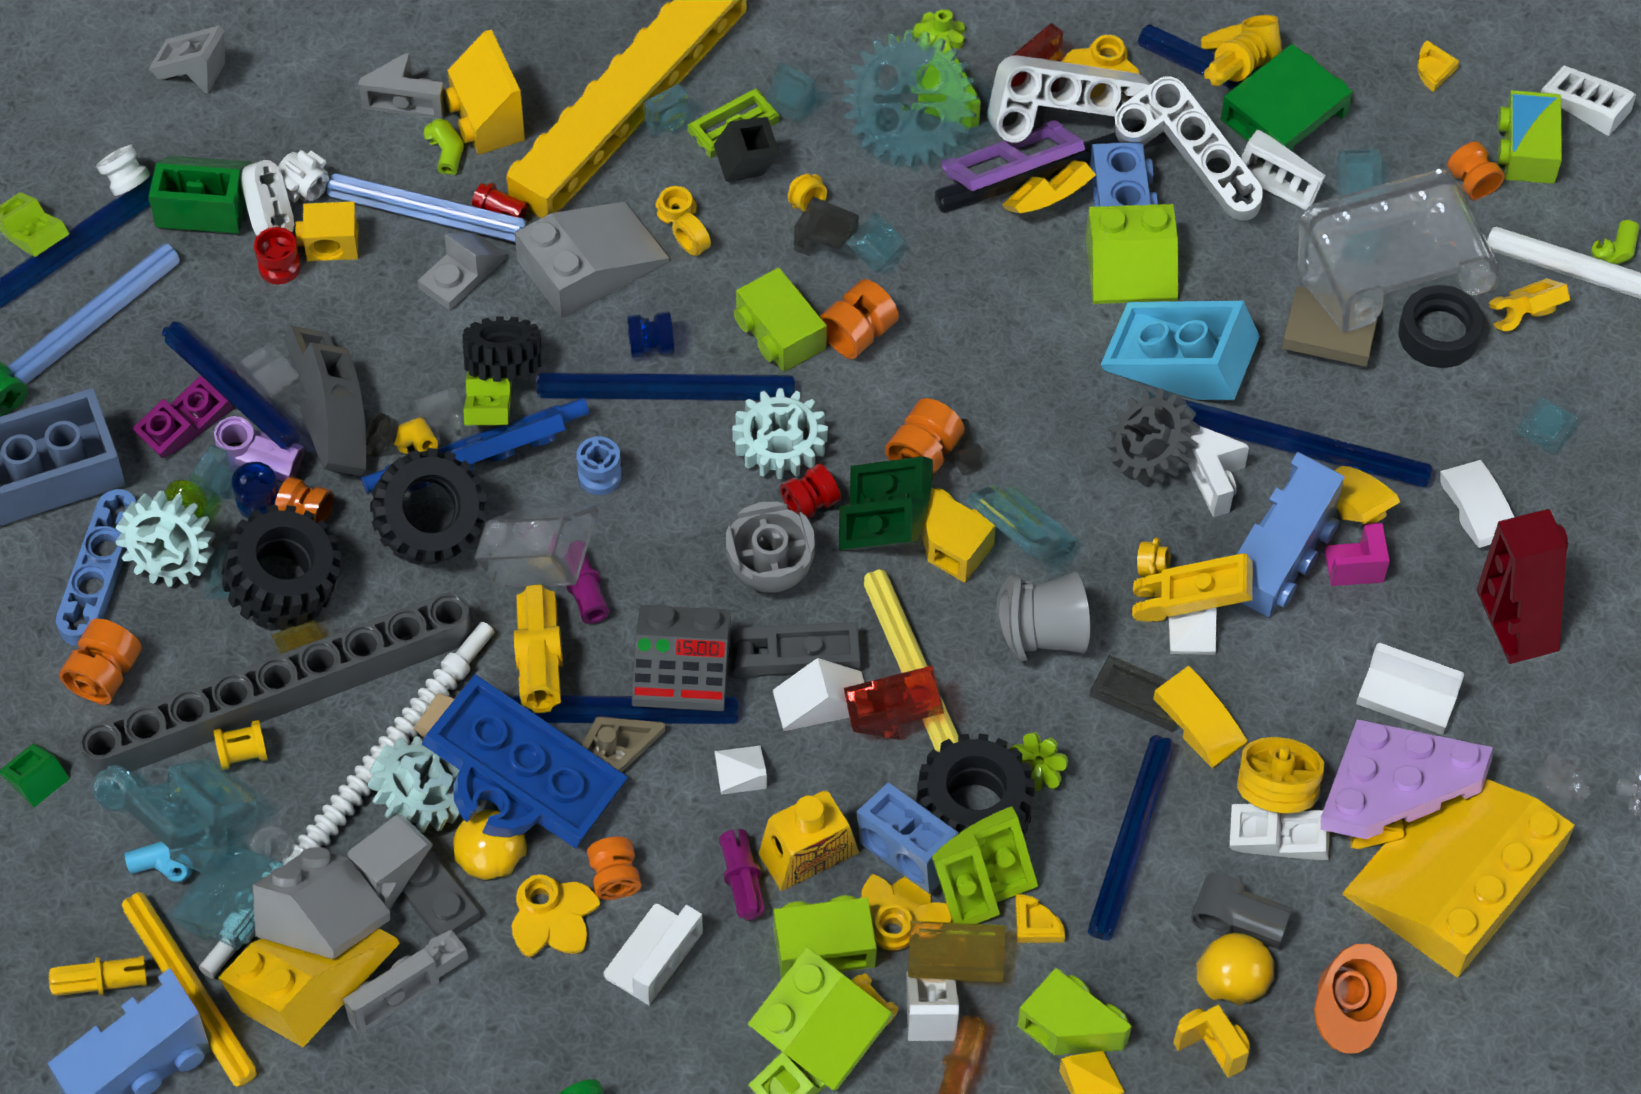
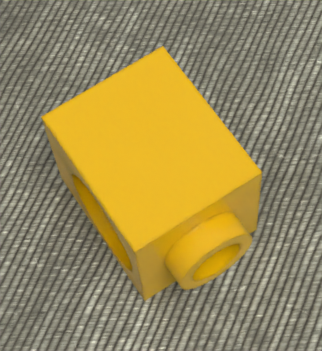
M355 202L303 204V221H296L297 247H305L307 261L358 259V220Z

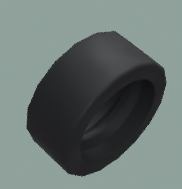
M1445 285L1423 287L1413 293L1405 303L1399 323L1398 337L1403 349L1414 360L1426 366L1437 368L1459 366L1470 359L1476 351L1483 331L1484 317L1479 304L1468 293L1456 287ZM1435 310L1448 312L1456 316L1465 325L1466 333L1462 338L1454 341L1434 340L1424 335L1418 329L1416 319L1424 312Z

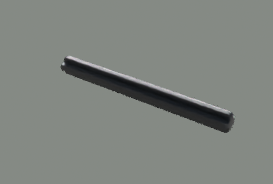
M1145 123L1127 128L1126 130L1129 132L1141 131L1145 127ZM1163 131L1143 145V149L1165 142L1167 136ZM1116 132L1084 142L1085 150L974 191H971L960 182L951 184L935 191V202L940 212L945 213L1019 189L1032 176L1045 178L1046 180L1054 178L1072 160L1086 162L1090 166L1092 144L1121 142H1119Z

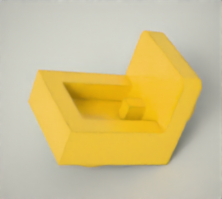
M1219 1004L1206 1011L1202 1008L1195 1009L1180 1019L1173 1042L1178 1051L1203 1039L1227 1078L1245 1069L1250 1050L1249 1041L1239 1025L1232 1026Z

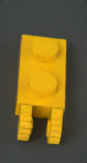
M1241 553L1163 569L1162 573L1148 575L1145 578H1137L1133 583L1134 595H1137V597L1156 598L1148 599L1144 602H1136L1132 607L1133 619H1136V621L1157 622L1164 620L1166 616L1171 617L1251 601L1253 561L1247 554Z

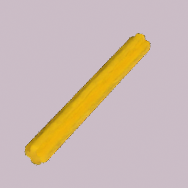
M136 892L131 897H127L122 902L125 915L162 973L171 968L199 1012L210 1049L233 1085L241 1087L252 1081L257 1076L254 1064L146 895L142 892Z

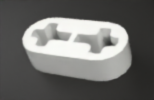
M262 160L245 166L240 177L241 187L255 234L258 236L261 231L272 227H281L293 232L294 217L283 176L278 166L270 160ZM260 177L263 178L264 184H261ZM271 218L274 219L275 225H272Z

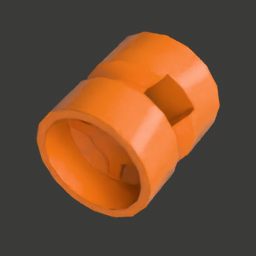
M861 279L844 294L842 301H836L819 317L827 325V343L845 358L855 359L874 342V337H880L898 321L899 313L894 301L881 286L869 279Z
M930 398L920 399L905 418L904 425L897 429L886 444L885 454L889 461L921 456L933 459V478L945 461L943 455L949 454L964 435L965 426L956 412L944 403Z
M96 618L90 621L77 643L79 649L71 652L58 675L65 687L77 696L101 705L110 704L124 681L122 674L130 671L142 651V646L139 640L127 629L109 620Z

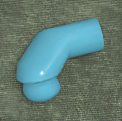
M160 841L124 853L126 865L131 875L155 868L167 876L170 881L179 883L189 878L194 868L189 854L168 841Z

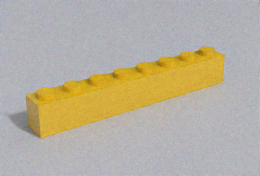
M673 0L672 2L665 3L658 17L647 28L644 27L637 33L633 43L623 54H617L603 75L598 80H592L588 84L583 96L573 106L566 107L561 113L558 122L547 133H542L536 139L533 148L524 158L516 160L511 165L506 175L508 195L528 202L529 207L527 210L540 218L559 212L747 12L746 0Z

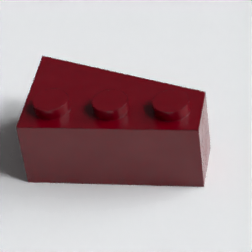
M1550 509L1498 521L1476 589L1509 664L1560 651L1568 537L1564 527L1561 524H1556Z

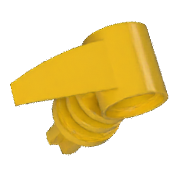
M1274 15L1249 17L1243 20L1241 24L1222 28L1201 37L1202 49H1217L1214 61L1204 70V78L1209 79L1212 86H1220L1227 80L1241 81L1248 77L1256 67L1264 66L1282 52L1278 17Z

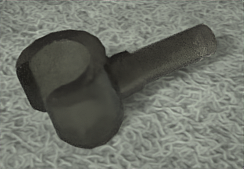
M961 419L965 426V433L962 436L963 448L954 451V460L961 474L967 475L982 469V462L980 460L982 449L973 440L969 420Z

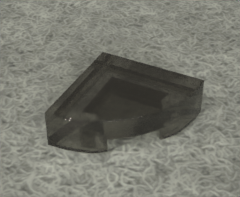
M381 412L372 416L366 433L367 454L377 457L395 442L398 431L396 419Z

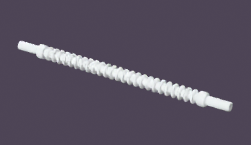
M480 622L456 653L447 654L441 662L442 670L436 669L433 672L435 679L430 678L426 680L427 689L420 688L418 690L419 698H411V708H403L402 714L404 717L395 718L394 723L396 727H388L386 730L388 736L379 737L378 742L380 746L371 747L372 756L367 755L363 757L364 766L358 765L355 767L356 776H347L348 785H340L338 789L340 795L331 796L332 805L323 806L324 815L319 814L315 816L314 821L316 825H307L306 831L308 834L298 836L300 844L291 845V855L286 854L282 856L283 865L300 855L305 849L329 845L331 842L329 835H338L339 830L337 826L346 825L347 820L345 816L354 815L355 810L353 806H361L363 803L361 796L370 795L371 790L368 788V783L373 775L369 770L386 744L393 747L396 740L401 737L410 745L409 737L414 738L418 736L413 727L435 695L440 693L449 697L448 689L455 690L457 688L456 681L464 680L471 670L469 664L495 633L490 625ZM275 865L274 868H273V870H274L275 868L281 867V866H283V865ZM253 895L248 898L249 906L243 905L240 907L241 915H234L226 924L227 933L200 964V971L207 977L214 979L241 944H249L255 937Z

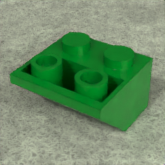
M172 155L160 160L155 165L148 196L155 226L157 228L239 234L246 205L240 177L244 167L253 162Z

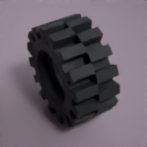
M504 316L496 317V321L485 318L482 319V324L473 322L470 324V328L466 327L463 330L464 369L469 371V375L473 377L479 375V379L485 381L489 377H493V382H501V378H508V381H516V376L524 379L529 377V372L535 374L538 371V367L542 366L541 331L536 324L531 325L529 320L524 319L518 322V317L504 320Z

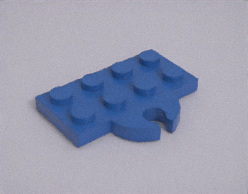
M476 674L428 731L422 742L423 746L460 770L453 784L454 802L460 815L466 822L474 817L478 801L488 800L497 805L500 813L489 817L482 832L489 836L513 837L526 833L538 823L576 849L622 789L628 778Z

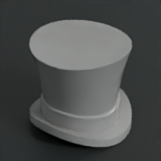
M1076 571L1036 584H1032L1030 580H1021L1020 575H1010L1004 581L997 598V621L1007 646L1019 662L1028 661L1025 652L1037 651V649L1064 650L1077 653H1085L1087 651L1090 639L1089 606L1084 585Z

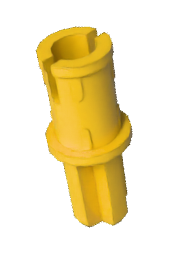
M144 955L102 962L100 957H95L94 963L53 967L49 971L52 995L60 996L98 991L99 995H104V990L141 985L147 986Z

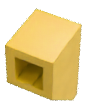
M931 487L928 510L921 531L927 560L934 566L966 583L993 548L996 523L992 522L982 511L977 509L971 510L955 501L945 490Z

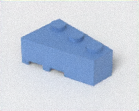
M1299 452L1296 453L1290 463L1292 468L1289 482L1283 490L1276 487L1269 499L1274 504L1259 525L1254 524L1237 553L1247 554L1253 561L1252 600L1241 603L1270 618L1278 605L1283 608L1288 605L1297 587V584L1293 583L1299 573L1306 576L1310 572L1318 557V552L1315 549L1321 541L1326 544L1330 542L1340 523V520L1335 518L1345 476Z
M171 968L158 977L162 985L140 1003L133 996L121 1005L125 1014L104 1031L99 1026H94L47 1063L62 1094H151L160 1087L164 1078L178 1070L180 1072L190 1071L204 1060L205 1054L209 1053L211 1049L199 1012Z

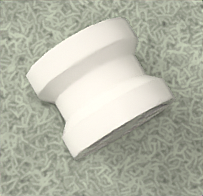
M132 145L124 146L112 152L96 165L100 174L106 175L111 182L110 190L114 196L130 191L150 176L146 166L139 165L136 160L137 152Z

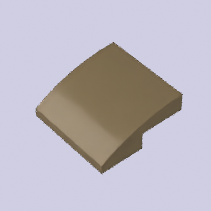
M1296 286L1282 349L1367 367L1380 304Z

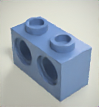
M1143 142L1092 144L1090 168L1096 174L1091 179L1094 207L1158 204L1156 192H1149L1148 184L1153 182V164L1151 158L1145 159Z
M886 783L856 812L859 843L930 894L940 884L932 855L959 833L892 784Z

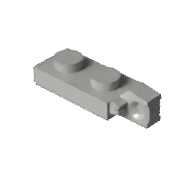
M452 930L430 939L429 945H426L425 948L412 956L408 955L400 958L393 964L390 970L372 981H365L355 992L343 999L349 1022L357 1033H364L440 983L439 977L468 960L467 949Z

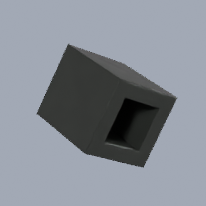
M768 117L729 122L713 144L726 182L764 175L780 155Z

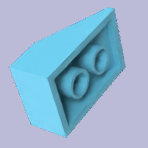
M1244 301L1127 302L1101 362V367L1103 371L1194 400H1235L1260 335Z

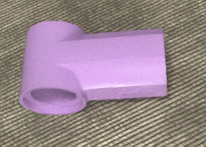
M227 417L221 420L215 427L214 437L217 458L223 468L230 471L247 469L282 482L290 476L296 478L305 454L304 446L254 430L251 423L243 417ZM235 442L243 443L240 446H228Z

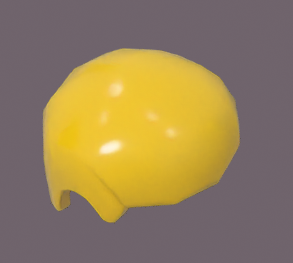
M486 809L477 812L468 822L464 820L455 832L453 838L455 861L471 877L490 880L496 877L508 876L513 872L518 861L526 856L525 833L509 838L489 836L482 833L489 817L499 814V811Z
M1230 933L1220 936L1205 948L1196 963L1197 981L1205 993L1213 1000L1224 999L1235 1003L1236 1006L1244 1005L1246 1002L1250 1003L1264 996L1274 980V960L1269 949L1260 940L1243 933Z

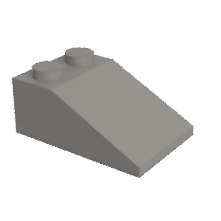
M625 201L551 213L514 232L517 261L561 318L670 262L668 255Z

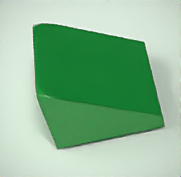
M35 743L31 744L0 769V775L34 808L69 780L68 775L57 758Z

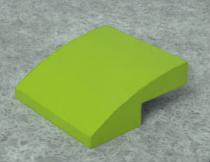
M1012 806L966 828L932 855L956 931L1000 915L997 902L1038 887L1019 819Z

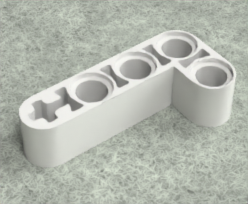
M1018 55L1005 58L997 68L988 108V120L1005 141L1011 143L1020 142L1026 139L1032 131L1038 105L1116 116L1117 110L1130 100L1127 96L1137 95L1141 90L1148 87L1150 83L1142 75L1132 72ZM1021 71L1027 72V78L1021 85L1011 86V80L1016 73ZM1060 77H1066L1064 88L1058 92H1051L1052 83ZM1106 83V88L1099 97L1090 98V93L1097 84ZM1160 96L1156 99V101H1157V103H1158L1159 105H1160ZM1018 112V118L1014 124L1002 126V121L1008 113ZM1130 117V118H1129V119L1142 120V119H1140V118H1138V117Z
M1171 76L1162 77L1125 102L1117 110L1115 130L1119 142H1143V145H1145L1164 131L1230 217L1244 221L1254 218L1259 213L1263 197L1259 181L1179 79ZM1163 93H1172L1178 97L1179 102L1171 108H1165L1160 106L1156 99ZM1130 117H1138L1144 121L1145 127L1138 132H1129L1123 127V122ZM1189 125H1196L1203 130L1204 135L1198 140L1191 141L1186 139L1181 131ZM1213 158H1222L1228 162L1230 167L1223 173H1213L1207 168L1206 164ZM1235 177V187L1243 196L1251 194L1250 204L1247 205L1243 200L1235 203L1236 190L1231 184Z

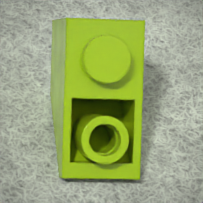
M1057 968L1050 973L1019 1008L1017 1027L1054 1055L1096 1051H1122L1128 1044L1132 1026L1128 1023L1126 1016L1121 1010L1112 1004L1104 1005L1090 994L1089 988L1083 981L1073 975L1066 976Z

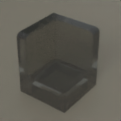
M813 197L794 227V251L810 256L818 242L837 250L841 249L846 241L855 244L858 239L859 215Z

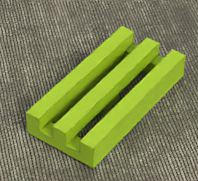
M755 88L687 124L688 133L697 139V143L701 148H705L706 154L711 159L717 156L713 144L729 122L768 117L770 126H773L779 122V114ZM755 103L758 105V107L746 112L743 115L737 114L731 117L732 115L746 109L747 107ZM727 119L726 124L707 134L704 132V130Z

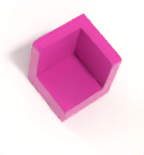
M1382 523L1364 524L1360 543L1327 545L1324 552L1331 586L1384 582L1390 560Z

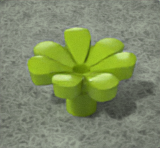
M942 9L936 11L935 14L932 12L925 13L921 23L915 25L913 36L920 38L918 45L924 51H929L933 46L936 47L937 51L940 44L944 42H949L955 49H961L965 44L962 34L966 30L963 22L953 21L952 11Z
M1037 732L1025 734L1023 736L1024 744H1015L1010 747L1009 751L1017 748L1023 754L1022 763H1029L1032 769L1031 779L1035 781V791L1041 790L1044 781L1050 789L1057 788L1062 780L1059 771L1065 770L1068 765L1067 755L1058 753V743L1055 739L1049 737L1041 741Z

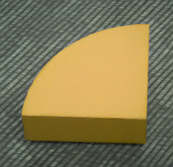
M1426 40L1420 49L1419 64L1417 61L1418 74L1422 82L1434 92L1458 69L1460 61Z
M1016 894L1017 943H1064L1065 932L1058 916H1055L1047 907L1040 904L1038 899L1028 895Z

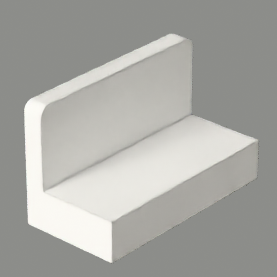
M1377 643L1356 704L1443 735L1456 702L1464 673L1388 645Z
M659 904L653 905L606 968L604 978L650 1006L702 935V914L688 905H685L679 915L674 914Z

